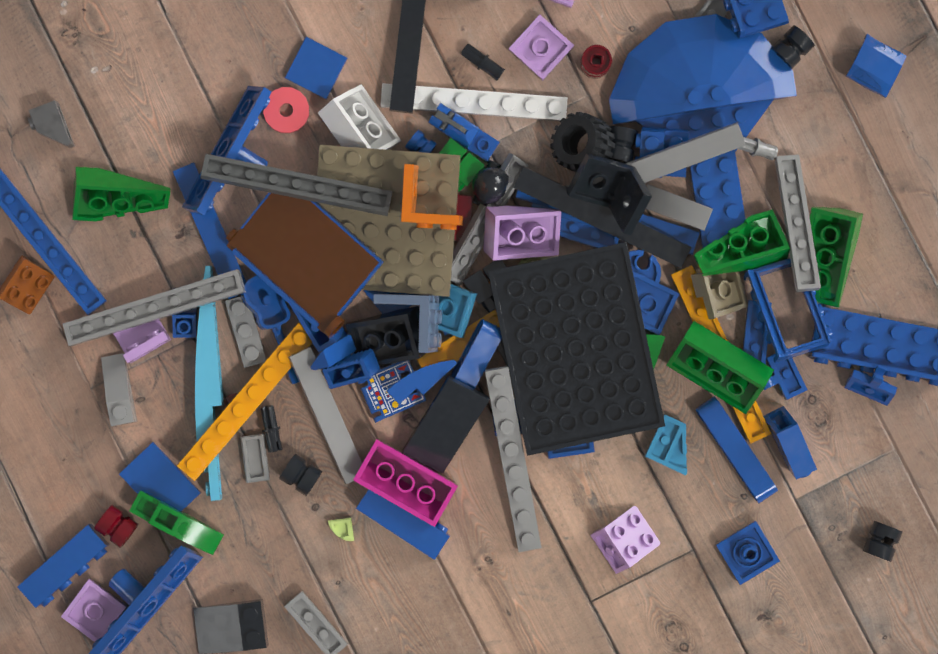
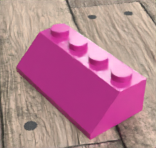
M376 439L353 481L434 527L458 487L456 483L402 454V452L379 439Z

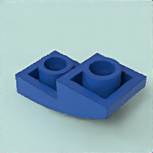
M197 308L172 315L173 338L197 337Z

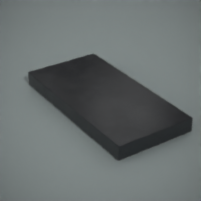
M448 376L402 449V454L443 474L486 407L490 397Z

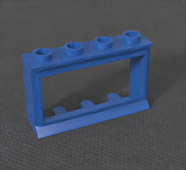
M790 258L753 270H747L743 276L744 281H750L752 287L750 292L753 301L757 300L760 308L758 317L761 323L765 322L768 330L766 335L768 344H773L775 349L774 363L825 348L832 339L831 329L828 325H825L823 320V308L820 303L817 304L815 298L816 291H805L803 294L820 339L786 349L760 276L792 267Z

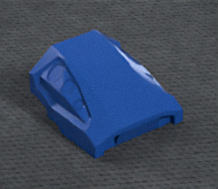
M866 34L863 45L858 51V55L854 59V63L847 72L846 77L886 98L907 56Z

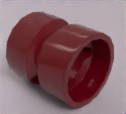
M592 45L582 55L580 62L581 70L589 78H601L606 75L611 67L612 55L606 47Z
M112 504L99 519L94 529L103 536L109 535L110 541L121 548L139 524L129 516L124 518L123 512Z

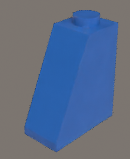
M782 406L764 415L763 417L775 443L795 479L807 477L811 472L817 470L799 425L786 408Z

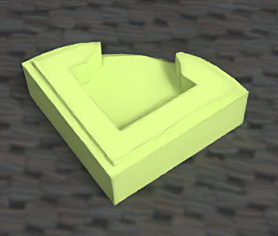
M351 517L328 520L329 527L336 536L346 541H354Z

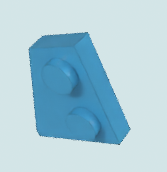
M664 414L665 427L657 428L645 457L683 475H687L686 424Z

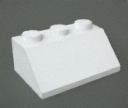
M362 84L332 99L318 112L341 146L390 150L401 142V139Z

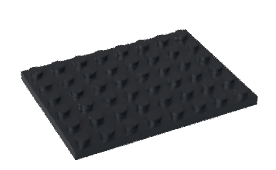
M627 242L488 271L527 456L665 427Z

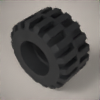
M576 112V114H568L567 119L562 118L560 120L561 124L555 126L554 130L556 132L551 136L553 143L550 144V148L554 150L552 153L553 158H556V162L564 168L577 172L586 153L607 159L609 157L612 158L613 153L611 149L615 148V143L612 140L615 137L610 132L612 130L610 126L603 120L587 113ZM585 134H587V145L585 149L578 154V143L580 139Z

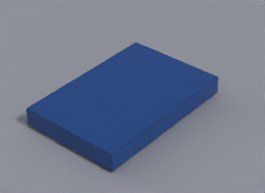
M154 442L119 473L137 494L142 490L181 512L202 493Z

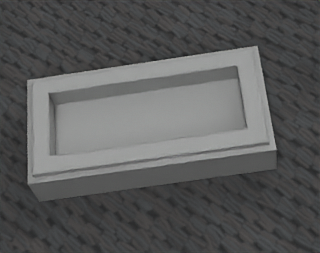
M264 434L240 437L246 483L270 480Z

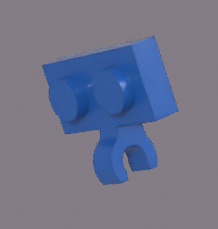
M776 353L766 357L769 367L774 369V372L763 390L778 384L785 400L807 391L793 358L774 363L773 358L776 356Z
M877 365L872 377L865 372L854 369L847 379L844 388L888 406L895 396L898 387L883 381V375L887 368Z

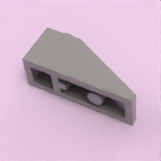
M125 353L101 357L106 404L111 426L138 422L127 363L123 356Z

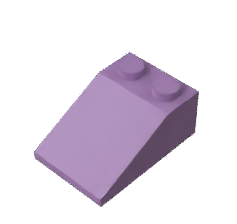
M509 205L486 207L483 251L492 260L559 255L561 210Z

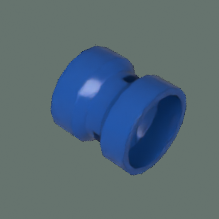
M418 130L408 141L405 148L411 152L431 153L437 143L432 139L428 140L425 134Z

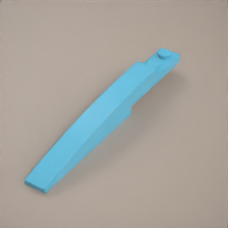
M205 266L203 280L213 277L212 266ZM216 302L200 306L195 364L197 441L216 420L215 406H224ZM218 453L204 470L205 473H209V482L205 483L206 495L210 496L211 501L222 499Z

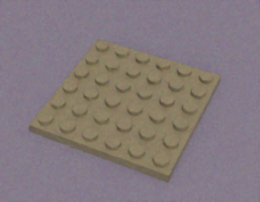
M319 145L317 176L392 191L388 216L319 203L384 261L362 290L450 297L455 230L440 229V224H433V228H416L417 223L401 222L404 164L418 166L416 213L456 215L461 155Z

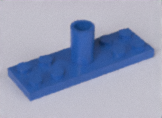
M258 86L247 87L211 155L264 166L268 165L267 160L245 148L243 144L250 131L254 130L257 126L259 114L268 106L270 90ZM200 173L182 208L192 213L205 215L213 207V199L216 193L221 191L225 184L201 179Z
M182 545L175 548L169 555L170 559L165 565L160 566L154 572V578L146 587L137 581L126 569L117 572L110 580L109 587L129 607L119 619L114 620L108 626L107 633L94 642L92 645L93 649L89 654H121L203 557L197 551Z

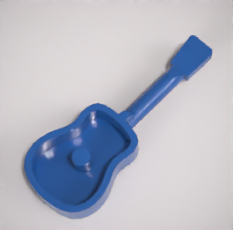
M256 275L244 283L246 292L241 294V299L245 306L254 314L260 329H272L279 345L285 338L281 325L290 319V310L285 300ZM291 367L287 375L290 383L295 384L299 380L293 367Z

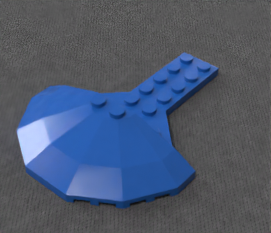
M713 14L668 21L627 54L609 98L612 125L637 122L642 127L689 130L690 140L738 122L742 135L746 138L773 100L797 96L794 73L790 66L777 55V52L771 49L773 46L762 33H756L739 39L738 33H734L731 28L730 20L725 17ZM737 149L689 166L695 202L713 209L705 231L699 229L702 249L713 241L719 240L733 227L736 228L745 221L735 154Z

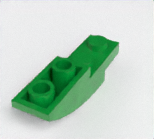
M142 490L138 493L129 512L148 521L149 524L211 555H214L224 536L223 533L184 512L182 513Z

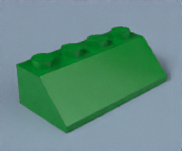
M693 321L666 364L669 368L744 414H747L774 372V369L695 321Z

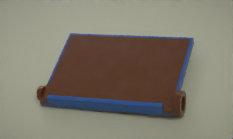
M268 193L239 230L234 228L226 236V239L229 241L226 246L237 258L315 328L321 330L329 338L333 337L344 325L345 320L341 317V314L384 263L380 257L318 202L274 193Z

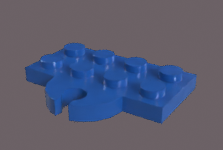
M629 251L644 327L646 330L660 335L680 293L659 284L661 268L653 255L650 254L648 257V266L645 269H640L637 266V260L643 256L644 251Z

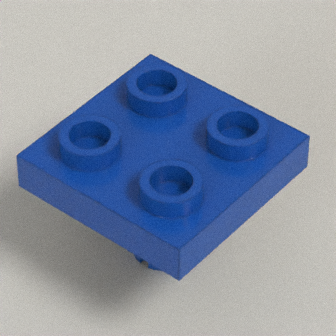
M753 521L715 544L739 585L780 562L757 521Z

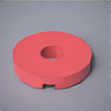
M281 87L270 94V102L263 110L267 124L273 130L287 134L299 131L309 118L310 110L306 97L292 87ZM284 104H289L293 107V113L288 117L280 114V108Z

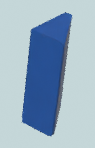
M347 335L325 348L311 365V370L328 368L355 352L356 347L351 335Z

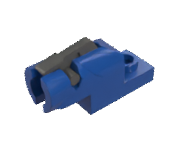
M442 103L439 104L436 114L432 115L428 122L447 135L449 139L452 138L459 145L488 162L500 143Z

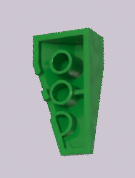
M76 167L72 220L96 222L104 220L106 216L117 215L118 218L125 216V213L138 211L139 213L167 209L171 189L101 168Z
M811 208L810 224L821 288L816 290L815 295L818 303L834 307L840 306L860 233L863 213L842 208Z
M772 209L751 215L745 219L744 223L736 228L733 227L725 236L713 241L694 254V258L702 276L753 270L786 260L790 246Z

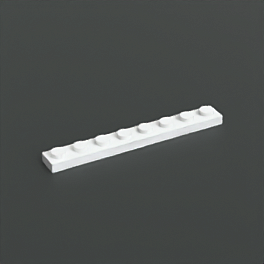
M382 83V108H390L392 84ZM416 86L413 110L437 112V107L442 103L452 111L461 114L560 121L562 118H566L568 97Z

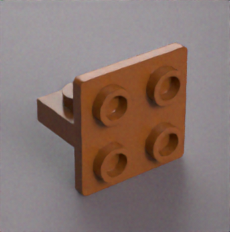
M21 255L0 287V299L30 315L55 276Z

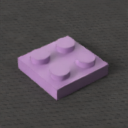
M539 15L508 50L543 81L574 45L545 18Z
M88 579L61 617L95 642L107 633L108 626L121 616L127 605L92 579Z

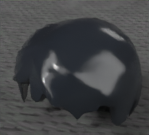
M483 168L479 170L472 180V190L479 202L484 206H488V204L499 201L505 195L509 177L500 168Z

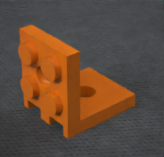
M404 164L401 222L417 223L416 228H433V224H440V229L456 230L457 225H462L463 216L416 213L418 166Z

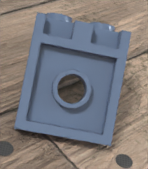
M374 294L373 304L420 305L419 353L438 352V347H441L442 343L441 333H438V324L442 323V310H439V296Z

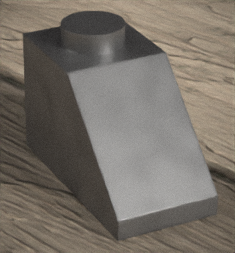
M54 100L29 110L30 117H28V122L32 130H36L37 133L72 148L75 146L58 102Z

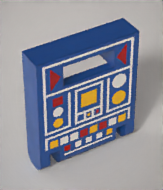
M409 360L394 363L378 370L370 379L358 382V384L368 382L367 386L360 389L371 414L378 411L381 412V415L373 418L375 423L427 401L425 396H422L417 390L416 393L409 395L402 403L398 404L386 392L402 379L401 373L409 371V373L414 372Z

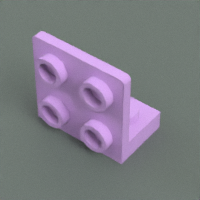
M160 319L113 333L125 353L123 356L127 363H133L171 340Z
M636 506L631 507L610 524L590 535L616 574L630 568L660 545V541Z

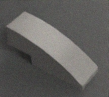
M647 185L652 198L646 209L705 231L713 211L712 208Z

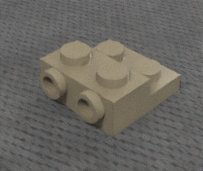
M696 268V273L691 275L696 298L703 297L708 319H715L748 307L739 271L702 276L700 269Z

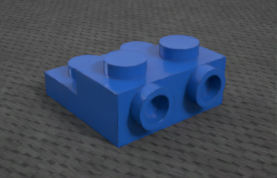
M642 127L641 134L637 133L636 147L640 148V156H635V160L689 140V130ZM687 167L665 176L686 178Z

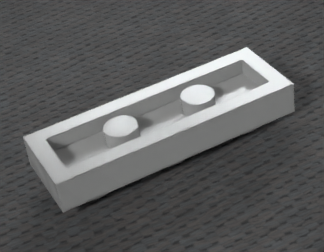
M241 296L226 300L225 304L244 368L264 363L267 358L254 314L245 306Z
M303 591L284 606L325 654H337L348 645L346 640Z

